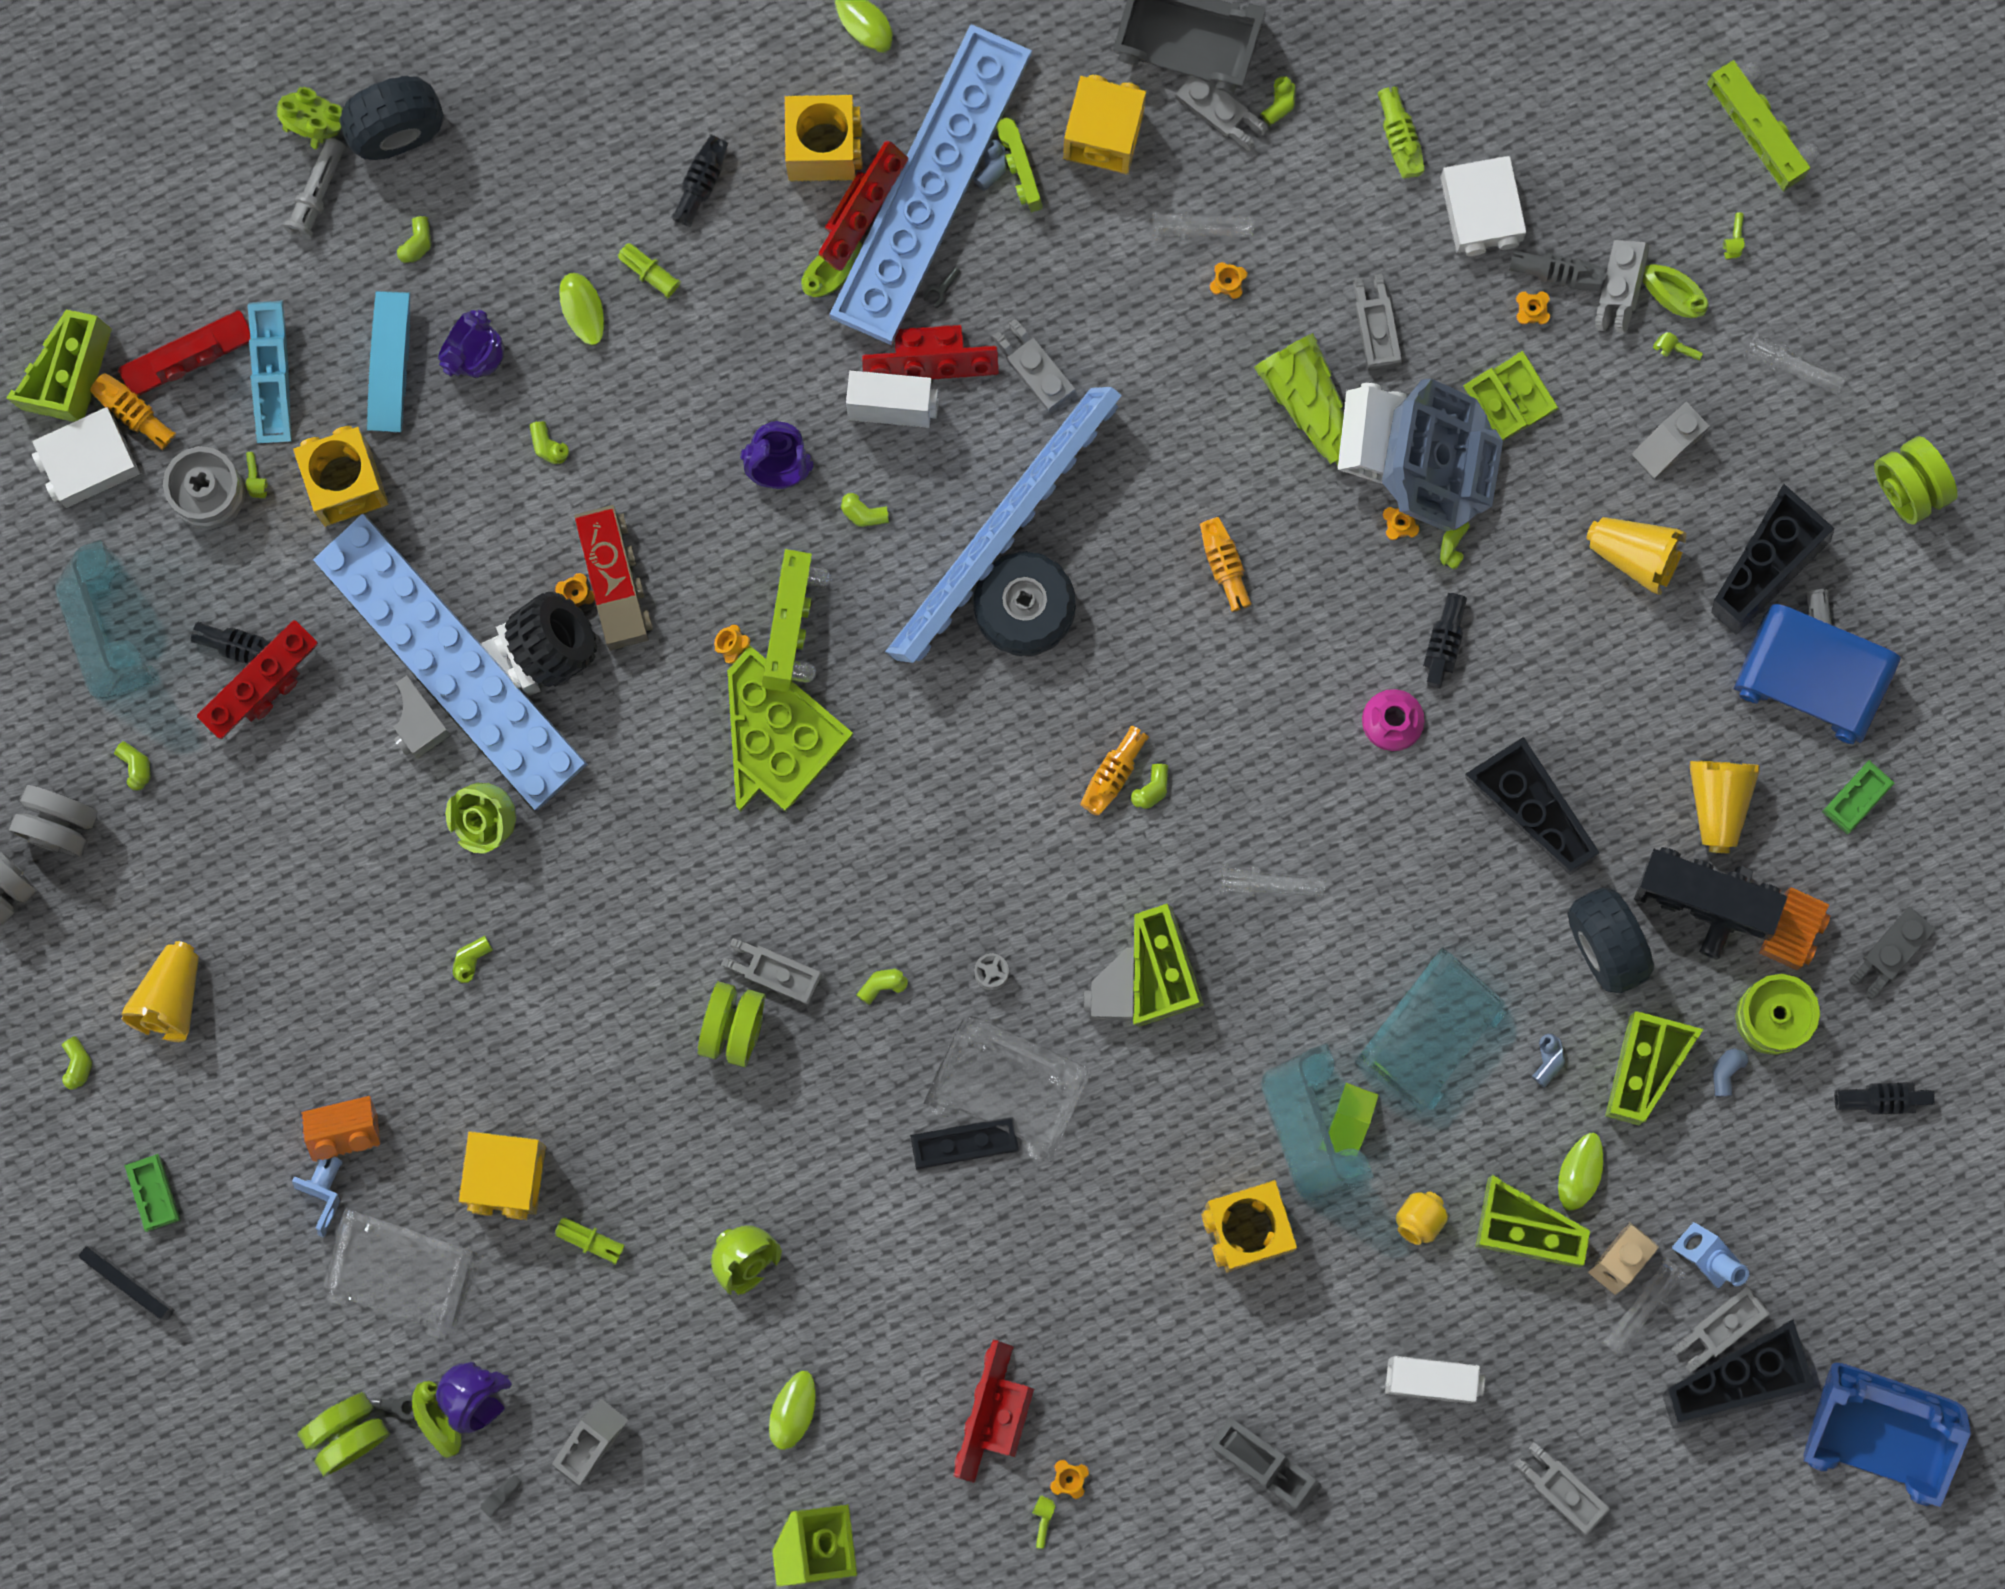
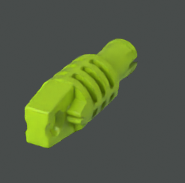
M1389 87L1384 88L1377 95L1385 115L1383 129L1389 141L1388 145L1391 149V155L1403 179L1421 176L1424 172L1421 145L1415 133L1416 129L1413 125L1412 117L1404 111L1398 87H1392L1391 91Z

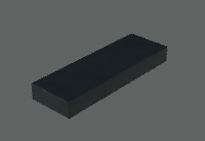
M1013 1117L910 1135L916 1170L1019 1151Z
M85 1246L78 1255L79 1259L158 1319L168 1320L175 1311L94 1248Z

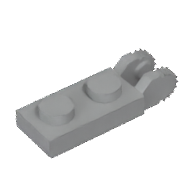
M1191 76L1176 93L1175 98L1227 138L1230 136L1242 147L1250 151L1255 145L1253 140L1236 127L1243 121L1254 132L1263 135L1268 130L1266 124L1253 113H1250L1245 106L1228 93L1216 89L1214 82Z
M1614 240L1599 302L1600 306L1596 313L1595 325L1598 331L1607 330L1613 309H1618L1615 318V330L1618 333L1627 332L1632 311L1636 309L1649 253V246L1646 242Z
M1374 275L1373 286L1377 299L1367 301L1364 282L1361 278L1353 279L1357 301L1355 307L1367 370L1401 365V354L1390 297H1387L1383 275Z
M1014 319L1009 323L1010 329L1024 345L1014 351L1006 337L1000 332L992 336L993 340L1007 356L1008 363L1049 412L1074 393L1075 388L1034 338L1031 339L1024 327Z
M732 938L729 946L740 953L753 956L748 968L735 960L724 958L721 963L722 967L745 976L744 978L809 1006L822 977V972L761 946L756 948Z
M1747 1285L1691 1329L1693 1332L1673 1346L1672 1350L1677 1355L1686 1351L1697 1339L1701 1341L1706 1350L1688 1361L1686 1368L1691 1373L1712 1356L1716 1357L1770 1313Z
M1533 1443L1529 1447L1531 1454L1539 1461H1542L1549 1469L1539 1477L1532 1470V1467L1521 1459H1518L1514 1466L1534 1484L1533 1487L1587 1536L1611 1509L1559 1460L1555 1461L1541 1447Z

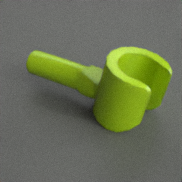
M1741 212L1735 214L1733 238L1723 240V249H1726V253H1724L1725 259L1739 258L1744 249L1745 242L1742 238L1744 214Z
M1672 333L1662 334L1653 344V348L1657 351L1661 348V354L1666 357L1669 356L1673 349L1697 360H1700L1703 354L1680 343L1678 338Z
M252 451L247 452L246 458L249 473L246 480V488L252 498H266L267 492H264L265 488L267 489L268 481L266 478H257L255 454Z
M1044 1496L1039 1497L1032 1512L1042 1517L1036 1547L1041 1549L1045 1548L1048 1526L1055 1510L1054 1501Z

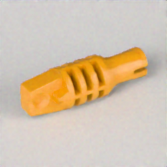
M103 373L91 386L90 392L105 408L108 407L110 412H113L114 416L118 419L120 418L132 431H140L145 434L161 450H164L171 442L170 439L176 436L174 431L154 416L151 406L146 405L145 401L139 399L127 386L110 375Z
M1215 517L1200 523L1205 554L1215 581L1223 585L1231 612L1241 610L1238 598L1242 607L1247 608L1251 606L1252 602L1248 597L1241 578L1244 576L1243 565L1234 541L1231 539L1221 519Z
M1130 726L1129 731L1118 748L1108 752L1090 780L1080 805L1095 816L1100 815L1118 795L1134 770L1135 764L1133 760L1144 743L1149 739L1148 735L1144 732L1139 734L1141 730L1134 726Z

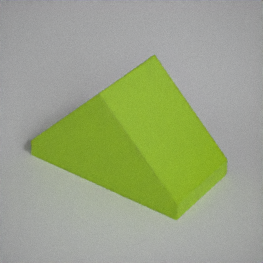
M1346 1083L1323 1149L1356 1160L1369 1128L1379 1095Z

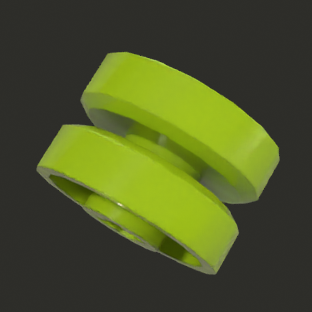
M1917 436L1901 446L1900 454L1891 451L1877 459L1874 463L1876 478L1881 489L1897 514L1908 524H1917L1929 517L1932 513V507L1940 510L1958 498L1957 486L1947 463L1932 443L1924 437Z
M1786 974L1766 976L1749 987L1739 999L1735 1013L1737 1030L1745 1043L1757 1052L1772 1056L1789 1053L1807 1042L1816 1031L1820 1018L1818 999L1810 986L1799 978ZM1778 1008L1781 1011L1779 1016L1783 1017L1782 1020L1774 1016V1009Z
M718 981L707 1006L699 1037L697 1054L716 1060L721 1055L726 1041H728L726 1049L728 1063L746 1068L760 1034L766 995L748 989L741 996L736 1009L738 994L736 987Z
M365 1392L358 1393L330 1407L297 1434L306 1450H316L329 1443L328 1446L318 1453L314 1460L323 1477L329 1476L348 1466L380 1445L391 1435L382 1419H371L358 1425L372 1413L374 1408Z

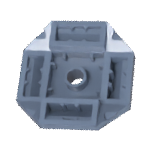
M1422 379L1405 401L1394 409L1382 483L1398 501L1399 512L1443 531L1455 530L1467 523L1478 513H1482L1492 507L1503 440L1496 429L1491 428L1487 415L1477 399L1434 379Z

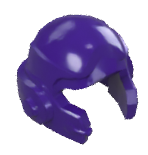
M471 310L464 313L457 320L438 355L439 365L443 368V373L450 377L462 374L478 378L490 375L499 367L504 357L505 347L502 337L490 325L491 321L487 318L488 314L486 312Z
M779 421L768 422L757 429L751 443L747 444L740 454L746 476L757 485L773 489L793 487L806 479L814 466L810 455L806 454L801 432L793 425Z
M475 1362L459 1363L447 1370L442 1376L437 1387L436 1399L440 1408L448 1417V1425L458 1433H473L487 1426L505 1410L504 1406L496 1398L489 1396L492 1393L495 1394L510 1388L512 1383L508 1379V1375H503L497 1371L489 1372L476 1366Z

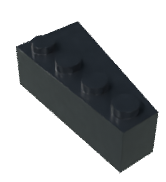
M1783 484L1755 534L1745 547L1740 559L1715 597L1711 613L1737 635L1831 542L1835 528L1789 487Z
M1524 737L1465 774V778L1569 875L1599 857V850Z
M1661 847L1660 850L1653 849L1646 863L1634 900L1646 903L1647 897L1653 898L1661 904L1662 909L1675 912L1676 910L1683 911L1686 908L1690 910V914L1695 919L1715 923L1719 918L1724 920L1723 926L1728 929L1768 941L1772 939L1788 897L1780 894V888L1768 883H1761L1760 886L1747 882L1748 878L1745 875L1734 871H1728L1727 874L1713 870L1714 865L1704 860L1694 859V862L1682 859L1679 852L1670 848Z
M1794 1319L1781 1327L1756 1339L1754 1342L1667 1388L1662 1396L1672 1429L1807 1395L1815 1386Z

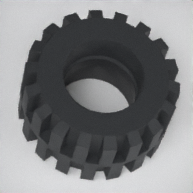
M541 593L512 613L505 625L507 630L505 632V639L509 644L507 647L509 653H512L515 663L522 668V672L526 676H531L533 681L538 684L542 682L547 687L552 685L555 687L560 686L591 665L590 663L596 657L594 654L597 652V645L594 642L596 635L591 629L592 625L584 616L585 613L581 608H578L571 599H566L560 593Z

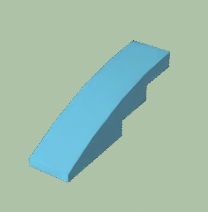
M376 291L367 412V430L402 432L403 406L406 394L407 361L409 359L411 293Z
M283 301L248 303L251 336L249 347L252 375L250 377L257 443L291 441V418ZM283 433V434H275V435H264V434Z

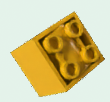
M1080 75L1064 136L1063 159L1129 174L1144 115L1146 91L1140 90L1139 86L1132 83L1124 82L1118 85L1108 82L1106 78L1099 75H1089L1088 77Z
M853 95L785 96V163L789 181L854 180L856 170H862L860 139H855L862 138L860 106H854ZM821 124L837 126L847 135L845 141L837 149L826 153L809 150L801 143V140L809 129Z
M352 426L340 427L334 430L331 436L322 439L319 437L303 440L299 447L293 448L313 511L324 527L389 505L369 444L358 426L352 428ZM344 456H348L354 461H361L360 474L350 487L341 491L320 488V475L330 461Z
M469 1131L459 1202L467 1206V1211L477 1215L492 1216L493 1210H500L506 1218L527 1220L528 1214L537 1215L546 1145L537 1139Z
M1276 1180L1207 1201L1205 1205L1206 1210L1202 1211L1201 1217L1207 1234L1213 1232L1217 1242L1212 1247L1217 1267L1224 1266L1226 1273L1292 1253L1297 1249ZM1249 1203L1252 1204L1251 1207L1261 1213L1263 1211L1266 1212L1272 1224V1232L1269 1231L1262 1244L1266 1246L1264 1249L1258 1252L1246 1253L1243 1252V1248L1235 1244L1230 1245L1226 1241L1222 1231V1223L1226 1224L1231 1214L1228 1209L1237 1204Z

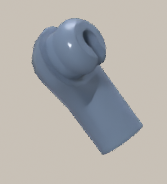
M989 140L984 151L986 168L974 178V182L983 191L998 180L1007 169L1005 148L997 140Z
M1545 1034L1541 1037L1539 1046L1543 1064L1532 1075V1078L1544 1088L1565 1064L1562 1042L1553 1034Z
M1735 1048L1727 1050L1713 1065L1715 1097L1733 1096L1731 1076L1738 1069L1745 1068L1748 1064V1055L1743 1050Z

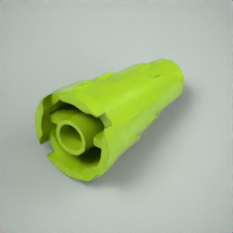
M1311 333L1288 345L1287 348L1280 352L1278 351L1254 366V369L1277 402L1285 407L1297 427L1302 431L1304 430L1318 452L1330 464L1336 462L1338 466L1344 417L1343 402L1331 379V370L1319 347L1315 335Z

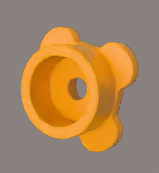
M1224 262L1216 264L1214 268L1216 273L1215 279L1210 283L1211 292L1215 295L1220 293L1227 294L1232 299L1241 297L1242 281L1247 277L1246 270L1243 267H1236ZM1230 278L1232 281L1231 283H1226L1225 279Z
M1525 291L1520 292L1516 297V302L1519 304V313L1516 316L1517 321L1523 325L1537 322L1541 325L1546 324L1550 319V314L1547 312V303L1550 300L1549 295L1543 291L1538 294H1528ZM1531 305H1534L1536 307L1535 311H1532L1530 309Z
M1392 507L1384 510L1383 518L1387 521L1386 536L1390 540H1397L1398 537L1409 536L1413 538L1417 536L1419 526L1415 524V518ZM1402 519L1404 524L1399 525L1398 520Z
M577 573L574 577L568 578L564 582H558L555 587L556 593L564 595L566 599H571L577 607L583 604L590 605L595 600L593 591H590L586 584L587 577L582 573ZM574 590L579 592L577 596L572 595Z
M731 625L719 631L714 641L715 651L723 654L725 662L728 664H733L738 659V656L750 645V638L747 635H742L740 627L737 625Z
M1065 1460L1058 1461L1054 1466L1056 1476L1055 1480L1050 1484L1051 1491L1056 1495L1065 1493L1070 1494L1074 1499L1081 1498L1085 1492L1083 1489L1084 1478L1089 1475L1088 1468L1083 1464L1074 1466L1068 1464ZM1067 1476H1071L1073 1478V1481L1071 1483H1068L1066 1481Z

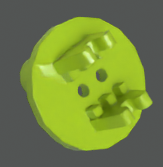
M300 87L296 93L282 96L277 104V117L283 124L282 130L287 133L291 130L303 137L312 138L310 147L315 150L318 149L320 143L323 144L326 139L338 135L342 129L339 120L342 107L317 96L316 92L310 88Z

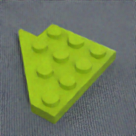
M751 646L727 670L736 808L741 812L756 794L761 791L782 810L787 812L854 734L793 681L790 683L789 692L762 688L766 658Z

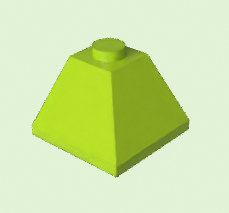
M849 1504L791 1511L772 1550L776 1586L857 1576Z

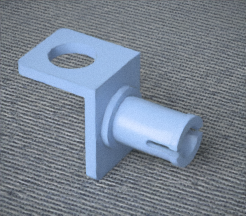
M335 1156L332 1157V1160L331 1158L320 1159L311 1180L305 1181L294 1177L292 1180L295 1189L327 1201L316 1226V1231L321 1237L325 1236L340 1202L338 1194L330 1189L339 1167L343 1163L342 1160Z
M1692 1223L1672 1246L1676 1253L1693 1262L1717 1288H1720L1726 1280L1734 1286H1741L1748 1279L1749 1269L1745 1265L1740 1264L1737 1257L1717 1235L1697 1223ZM1702 1236V1242L1697 1248L1693 1250L1686 1249V1245L1692 1237Z

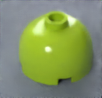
M479 782L458 790L448 800L445 812L447 827L450 833L455 831L456 835L461 839L458 843L473 853L483 854L501 846L507 841L514 831L517 818L515 805L511 797L502 788L494 784Z
M752 1225L727 1229L718 1236L716 1246L713 1249L711 1266L714 1276L728 1294L732 1295V1291H735L738 1295L745 1294L764 1279L755 1276L771 1261L777 1266L782 1254L781 1246L765 1230Z

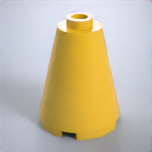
M1602 517L1599 522H1592L1586 539L1590 541V549L1650 592L1661 595L1660 585L1668 586L1683 552L1678 551L1677 547L1679 541L1686 543V532L1675 528Z
M1690 761L1689 768L1702 845H1709V852L1730 853V847H1737L1760 772V765Z
M176 941L174 945L169 944L165 946L122 1009L121 1016L124 1023L146 1035H149L150 1030L157 1033H166L162 1038L163 1040L172 1042H183L186 1040L190 1030L199 956L194 952L195 948L180 941Z

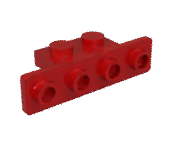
M885 141L866 173L858 171L825 226V229L830 234L818 254L836 270L842 271L908 161V157L892 142Z
M237 310L120 366L118 370L130 391L140 396L169 381L178 380L186 373L198 367L207 366L217 358L248 344L251 339L250 328L242 312Z
M962 325L899 329L895 337V353L862 356L863 372L931 378V380L999 374L997 347L963 348Z
M293 620L197 714V718L218 739H223L245 717L250 722L255 718L258 720L264 718L273 708L271 702L280 693L283 696L287 695L297 685L298 681L296 678L300 673L295 667L318 646V642L296 620Z
M993 1340L990 1348L986 1351L982 1378L975 1388V1402L971 1416L966 1420L964 1427L965 1437L954 1462V1477L972 1483L976 1480L984 1449L1015 1457L1034 1392V1388L1004 1380L1013 1346L1001 1341Z

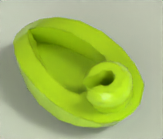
M835 0L841 22L855 40L865 47L880 53L886 52L891 48L892 30L886 16L878 7L868 0Z
M861 242L858 243L842 271L834 269L818 254L803 274L801 285L804 293L808 296L819 298L841 288L861 251Z
M1656 264L1645 266L1642 282L1653 297L1667 310L1686 318L1700 317L1707 312L1708 299L1691 278L1667 266Z
M569 273L560 283L559 295L563 315L571 329L580 339L591 346H596L603 336L604 329L601 300L589 280L581 274Z
M1588 1133L1572 1147L1562 1163L1558 1180V1194L1560 1202L1567 1210L1573 1211L1583 1207L1591 1199L1600 1183L1603 1171V1149L1600 1137L1596 1133Z
M800 1371L785 1384L773 1404L770 1414L769 1432L772 1443L778 1449L786 1450L794 1447L807 1431L813 1418L815 1386L809 1372Z
M432 1381L421 1382L416 1386L412 1395L414 1417L419 1428L434 1448L445 1458H450L459 1452L461 1433L456 1432L448 1425V1417L442 1411L436 1399L438 1387L436 1383Z

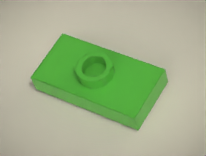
M1869 760L1824 808L1822 813L1848 835L1895 783Z
M159 1154L124 1165L145 1232L181 1221Z

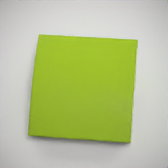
M1524 351L1519 352L1494 369L1491 367L1463 385L1468 395L1477 399L1487 415L1491 428L1496 429L1503 441L1559 409Z

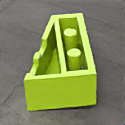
M66 309L42 344L44 349L33 364L29 363L24 371L26 373L25 377L15 391H10L6 399L21 410L72 422L84 418L92 396L90 388L97 379L112 328L96 315Z
M1166 903L1134 914L1135 980L1133 1025L1137 1027L1144 1026L1204 1006L1173 907Z
M1638 1011L1632 1013L1629 1016L1605 1117L1635 1125L1645 1122L1704 1029Z
M1494 1175L1488 1177L1475 1247L1576 1268L1584 1266L1590 1230L1537 1202L1529 1195L1502 1182L1501 1179Z

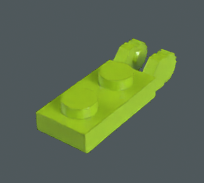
M1012 118L1000 119L997 131L1003 147L1011 151V154L1005 155L1011 174L1018 173L1021 184L1015 186L1021 205L1028 203L1031 213L1042 210V201L1017 124Z

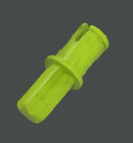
M627 243L618 254L619 260L640 276V281L644 282L646 280L662 292L665 297L670 298L680 286L681 281L675 279L659 266L657 259H650L633 244Z
M562 1218L555 1230L557 1237L584 1249L583 1253L586 1254L589 1251L612 1262L614 1265H616L625 1247V1244L618 1243L597 1233V1228L594 1227L591 1230L567 1218Z

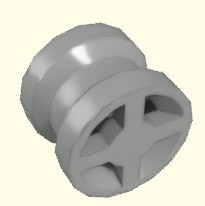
M993 953L985 954L976 962L974 969L975 979L983 989L990 991L998 990L1008 981V964L1000 955Z

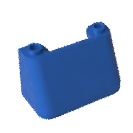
M1773 604L1762 618L1733 689L1740 692L1739 697L1751 703L1758 704L1759 700H1767L1768 698L1776 700L1832 724L1831 729L1836 732L1835 738L1848 744H1854L1855 741L1861 743L1892 681L1901 657L1885 647L1780 604Z
M1833 1363L1828 1372L1805 1447L1804 1461L1819 1471L1837 1468L1839 1462L1904 1483L1910 1498L1920 1505L1929 1506L1932 1504L1941 1507L1971 1434L1967 1410L1961 1404L1949 1398L1847 1364Z

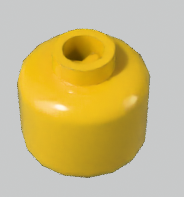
M1430 1191L1426 1192V1194L1421 1192L1410 1194L1396 1215L1399 1234L1415 1245L1433 1242L1448 1219V1213L1443 1207L1444 1201L1442 1198Z

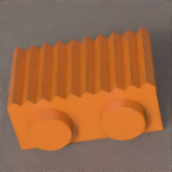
M1790 887L1784 894L1788 897L1775 934L1770 941L1764 940L1759 954L1798 970L1803 964L1809 965L1817 950V946L1812 945L1817 932L1820 934L1824 933L1831 915L1826 914L1829 904Z
M371 1096L302 1112L304 1141L312 1161L317 1162L318 1159H330L334 1156L337 1157L339 1154L344 1155L346 1152L351 1154L352 1151H364L368 1148L371 1149L373 1146L378 1147L380 1145L378 1115Z

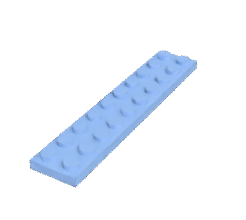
M970 25L907 154L908 161L888 193L830 312V319L892 345L984 155L985 148L989 140H991L998 122H1000L1028 64L1032 50L977 26Z
M1113 387L1089 389L885 652L896 661L914 663L916 660L920 661L927 655L931 649L929 643L937 633H943L952 621L950 616L957 607L964 606L973 594V591H971L972 587L978 580L982 581L990 574L994 567L992 564L993 560L999 553L1003 554L1011 547L1015 540L1012 537L1020 526L1024 527L1032 520L1035 515L1033 510L1040 500H1046L1056 488L1054 484L1061 473L1066 474L1077 461V458L1074 456L1081 447H1087L1097 436L1095 429L1102 420L1107 421L1118 408L1116 402L1122 396Z
M361 514L313 559L534 810L538 811L588 765L520 687L515 688L510 676L365 514Z

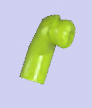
M1281 76L1275 80L1273 84L1274 103L1260 113L1268 126L1276 123L1295 107V85L1286 76Z
M419 216L412 218L413 236L397 249V257L401 262H416L430 250L431 238L428 217Z
M545 421L531 423L529 426L535 454L552 464L565 462L569 455L568 446L563 442L559 444L549 439Z
M848 493L843 496L842 512L857 526L865 527L889 523L887 506L869 509L859 500L857 494Z
M1469 522L1455 530L1446 531L1443 535L1440 560L1444 566L1447 564L1450 568L1457 569L1464 558L1463 553L1455 549L1470 528Z
M122 741L115 749L114 755L128 764V787L132 790L140 791L150 780V761L147 756L127 742Z
M1152 764L1151 782L1141 788V790L1135 789L1131 794V802L1135 807H1142L1143 809L1152 808L1164 799L1167 794L1168 765Z
M485 935L457 951L452 971L454 978L459 982L469 983L472 981L477 959L493 951Z
M898 969L876 971L870 976L856 996L870 1005L881 990L892 989L896 993L903 992L908 986V979Z
M77 1036L69 1038L61 1045L70 1058L67 1071L62 1077L64 1086L70 1090H75L86 1083L92 1067V1060Z

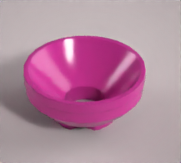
M1397 689L1385 690L1373 696L1366 704L1362 715V725L1368 739L1377 747L1388 751H1401L1413 745L1421 736L1425 722L1424 712L1417 699L1411 694ZM1397 707L1404 712L1405 721L1402 725L1391 726L1386 722L1385 712L1389 708Z

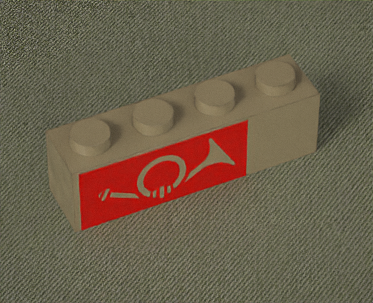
M614 505L575 514L574 518L609 651L649 641L647 631L653 630L648 610H641L639 599L645 597L640 578L633 579L631 566L637 564L632 545L625 547L622 534L629 532L624 513L617 515Z

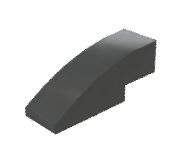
M1229 1417L1209 1445L1301 1514L1322 1486L1317 1479L1231 1417Z

